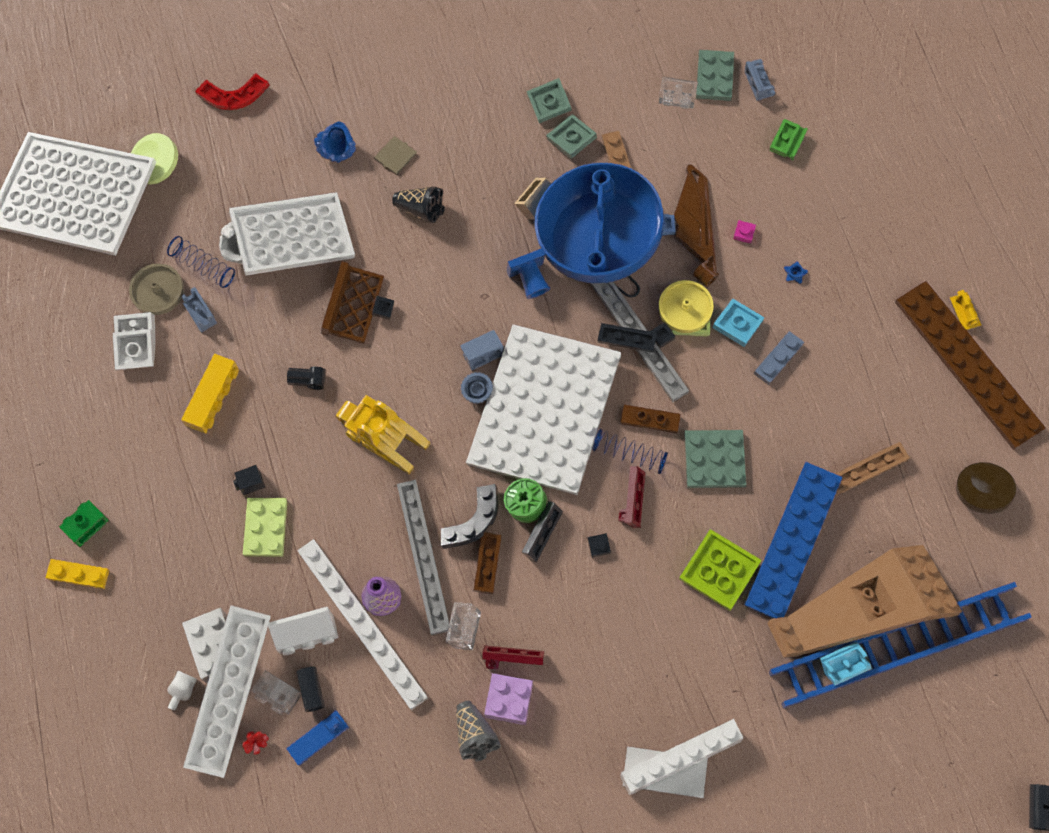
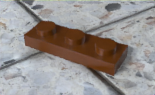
M483 533L473 590L479 593L494 594L502 535Z

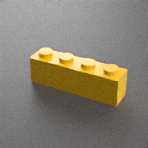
M214 353L181 419L186 427L205 434L208 429L212 428L214 417L222 408V400L224 396L228 395L231 388L230 384L239 372L234 360Z

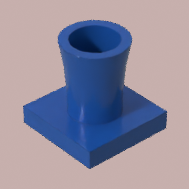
M543 248L510 260L507 264L506 272L509 278L520 275L527 299L541 296L551 289L539 270V266L543 265L545 259Z

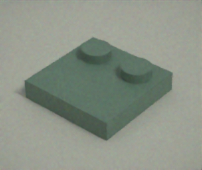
M559 78L527 91L539 124L572 111Z
M572 114L546 136L549 142L572 159L597 138V133Z

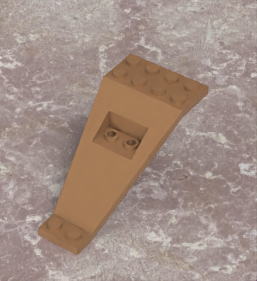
M924 545L890 549L788 617L770 619L767 624L783 657L788 658L926 620L958 616L962 610Z

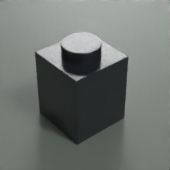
M257 465L234 472L236 477L233 480L237 491L240 490L243 495L266 488Z

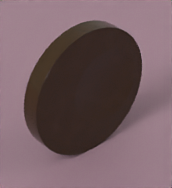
M979 462L967 466L960 472L956 483V492L961 502L971 510L984 514H994L1007 509L1012 504L1016 494V483L1012 475L1001 466L993 463Z

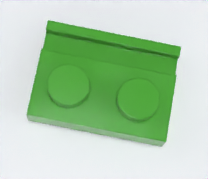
M784 119L769 151L794 160L808 128L804 129L800 127L801 125Z

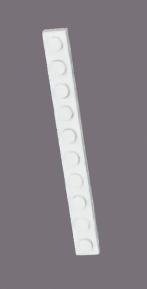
M313 539L297 550L411 711L428 699Z

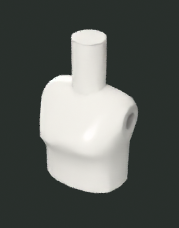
M177 671L174 680L167 690L173 696L168 706L169 709L175 711L180 700H189L197 681L196 678Z

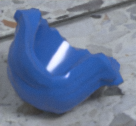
M340 121L329 125L324 131L318 133L314 139V144L317 147L316 151L322 158L329 159L330 162L336 161L339 163L340 161H345L348 157L351 158L356 151V143L353 141L348 127Z

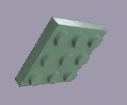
M743 430L685 431L687 488L746 487Z

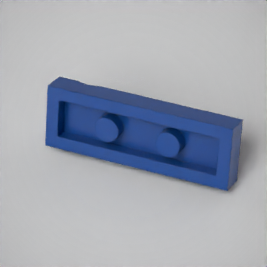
M336 710L286 749L297 765L300 766L346 731L349 726Z

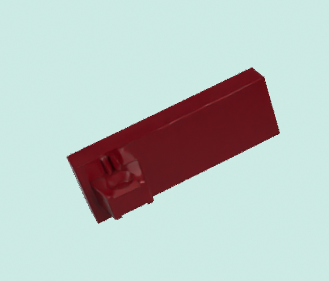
M630 466L626 509L619 510L618 519L619 522L628 524L632 528H641L646 472L638 466Z
M484 645L482 660H485L486 669L498 670L500 661L543 665L545 651Z

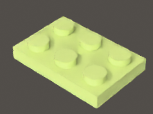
M247 498L243 544L244 556L283 557L288 501L286 498Z

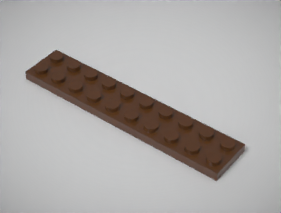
M927 281L896 299V305L1013 450L1046 429L1044 424Z

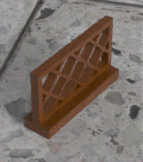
M342 261L321 326V334L326 336L331 334L365 344L373 317L371 314L376 296H379L384 275L349 266V263ZM351 272L359 274L361 280L353 283L350 279ZM371 278L379 280L378 285L370 288L367 280ZM364 282L368 290L359 294L355 286ZM352 288L357 296L348 300L345 296V291ZM370 293L373 297V302L366 305L362 297ZM359 299L363 307L354 311L350 303ZM348 305L351 313L342 316L339 311L340 308ZM366 310L369 315L368 318L360 321L357 313ZM354 315L358 323L349 327L345 319ZM341 321L347 328L341 332L334 330L335 324ZM360 326L364 332L363 336H354L351 330Z

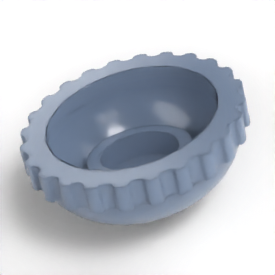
M471 373L462 381L461 393L469 402L483 403L492 394V381L484 373Z

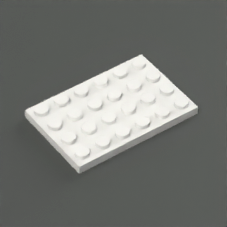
M337 192L229 208L245 276L355 257Z

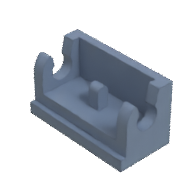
M762 59L746 62L744 70L756 101L775 95V88L768 79Z
M193 287L190 289L192 294L188 297L183 294L182 299L185 308L202 333L217 324L197 289Z
M494 330L460 345L464 353L463 356L471 371L502 357L504 352L503 344Z

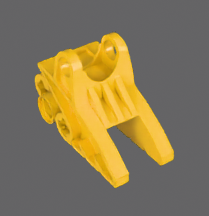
M365 395L358 406L345 401L335 416L348 429L345 434L356 443L362 442L361 444L366 449L407 474L411 473L414 466L395 451L403 438L424 450L430 445V441L398 417L396 412L379 400L375 401L368 395Z

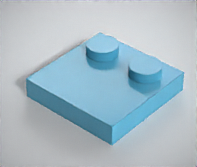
M732 299L715 321L712 328L745 347L765 317Z

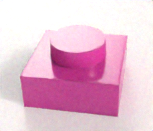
M738 220L733 239L751 244L756 224Z

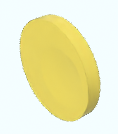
M689 280L677 281L669 285L662 292L659 300V314L662 321L674 331L681 333L696 332L705 327L710 321L714 306L713 299L709 291L701 284Z

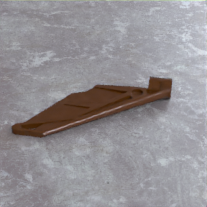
M688 165L686 169L687 177L674 213V220L678 226L675 238L702 262L694 271L693 276L700 280L707 288L719 276L716 268L708 179L693 165ZM691 172L699 176L698 182H696Z

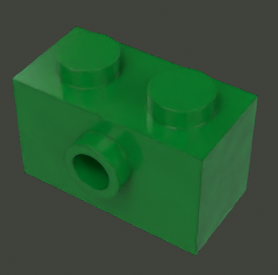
M88 500L80 504L77 511L71 516L66 517L59 528L77 546L81 547L110 520Z

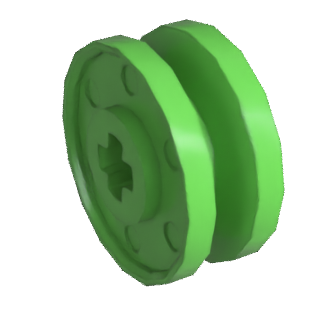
M530 478L514 481L504 493L506 509L515 520L523 523H530L539 519L548 503L546 493L537 481Z

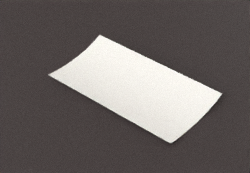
M627 747L624 771L663 752ZM708 758L644 789L704 798Z

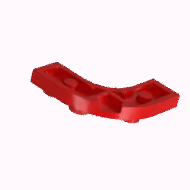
M255 73L241 88L234 91H225L206 79L195 90V94L215 108L237 110L255 102L270 84Z

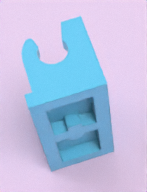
M858 642L820 658L825 675L834 685H838L872 669L871 664L865 658L867 657L866 652L859 646Z

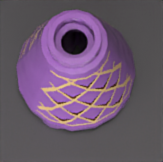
M373 577L363 588L361 595L362 603L367 611L374 616L389 615L400 606V587L396 581L389 577Z

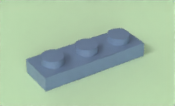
M789 331L754 371V374L769 385L803 346L804 341Z

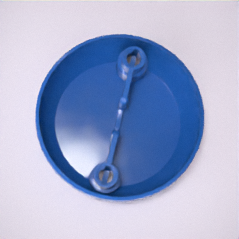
M592 163L564 173L544 192L535 214L537 241L540 249L543 248L548 262L567 277L586 283L614 282L635 273L656 252L664 228L662 202L654 186L639 172L614 163Z

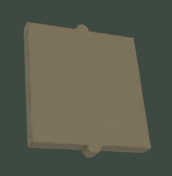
M394 136L374 159L382 164L385 169H389L397 175L417 152L409 147L406 142L404 143Z

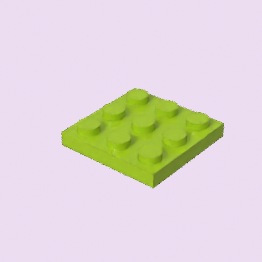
M710 529L682 572L679 580L731 611L762 560Z

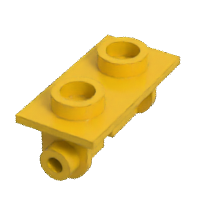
M960 290L957 292L958 295L950 297L956 315L966 330L981 326V322L967 292Z

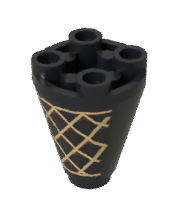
M434 186L402 190L394 193L392 204L421 220L435 223L445 211V206L442 205L444 191L442 188Z

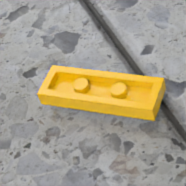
M50 559L45 578L53 581L105 589L110 570L108 568Z

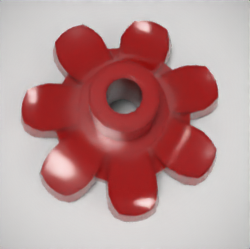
M249 731L246 735L247 741L243 742L242 746L246 754L251 753L253 750L254 755L260 753V747L265 748L267 746L266 742L269 740V737L260 731L256 733Z

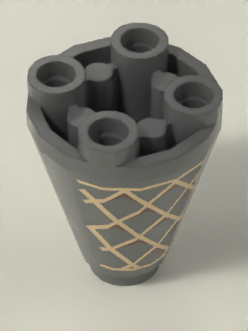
M464 701L458 704L456 707L459 752L462 760L475 759L476 762L482 761L487 757L486 754L501 748L498 736L471 701Z

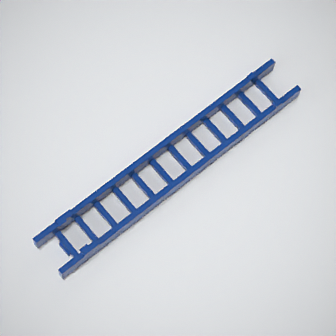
M1012 582L957 602L961 610L963 607L975 605L985 627L983 630L973 633L962 610L958 617L966 632V636L954 640L945 618H940L938 621L948 642L935 646L923 621L828 648L770 669L769 674L774 676L785 671L788 672L797 697L782 703L783 708H787L1025 622L1032 618L1030 613L1010 620L1008 611L1003 601H1001L999 594L1016 588V583ZM993 597L1003 619L1001 623L991 626L980 601ZM919 624L929 649L916 653L906 628ZM899 630L911 655L900 660L897 659L887 636ZM881 637L892 662L879 667L869 641ZM858 642L859 645L863 644L873 669L838 685L830 684L822 687L812 662L852 643ZM806 664L817 690L803 694L793 668Z

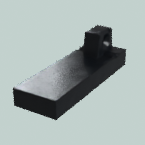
M601 323L597 342L653 353L657 333Z
M548 501L545 510H543L522 550V553L528 559L536 563L563 513L551 501Z

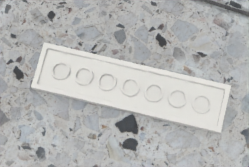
M230 606L183 768L224 778L270 621V615Z

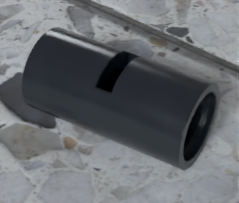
M312 666L296 671L305 712L323 709L325 703L317 668Z
M1029 785V829L1049 831L1048 785Z

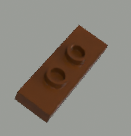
M624 404L621 424L678 434L681 414Z

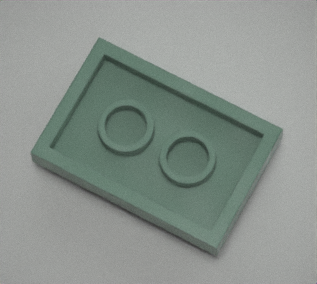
M699 50L696 99L731 101L734 52Z

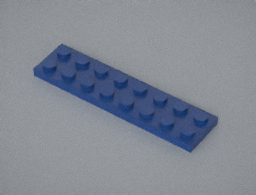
M805 462L744 606L773 619L785 616L840 485L841 476Z

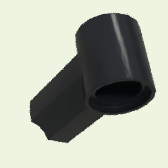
M313 366L309 369L289 368L287 371V384L307 386L313 390L324 389L326 369L318 366Z

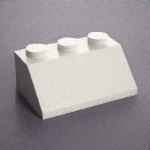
M328 607L276 620L268 624L276 650L280 654L283 653V655L293 654L295 650L301 648L303 650L312 649L315 647V644L319 643L323 645L334 642V639L339 638L334 616Z

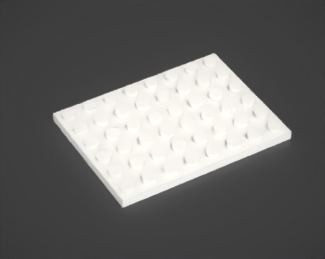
M28 132L0 190V230L116 256L156 165V160L151 157Z
M512 325L492 384L493 391L487 399L466 464L517 479L530 478L537 481L539 485L578 495L620 361L621 352Z

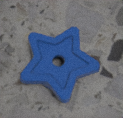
M798 261L791 266L784 267L788 274L786 277L787 282L794 280L801 284L802 276L808 273L807 270L799 265Z

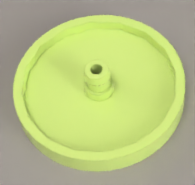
M159 133L143 137L137 142L131 152L132 154L151 157L156 160V165L147 184H157L164 181L174 171L178 161V149L175 143L167 136Z

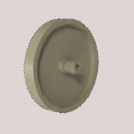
M151 264L143 267L133 276L129 286V294L132 302L141 312L161 315L173 310L180 303L184 294V284L179 273L174 268L165 264Z

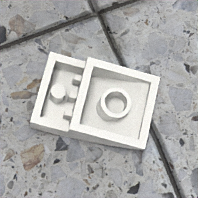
M149 312L114 316L115 333H113L115 370L154 367L155 315Z

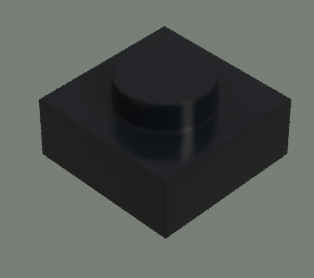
M376 296L371 315L390 320L395 301Z
M665 322L650 331L657 333L656 344L659 348L675 339V335Z
M607 533L587 537L591 558L611 554Z

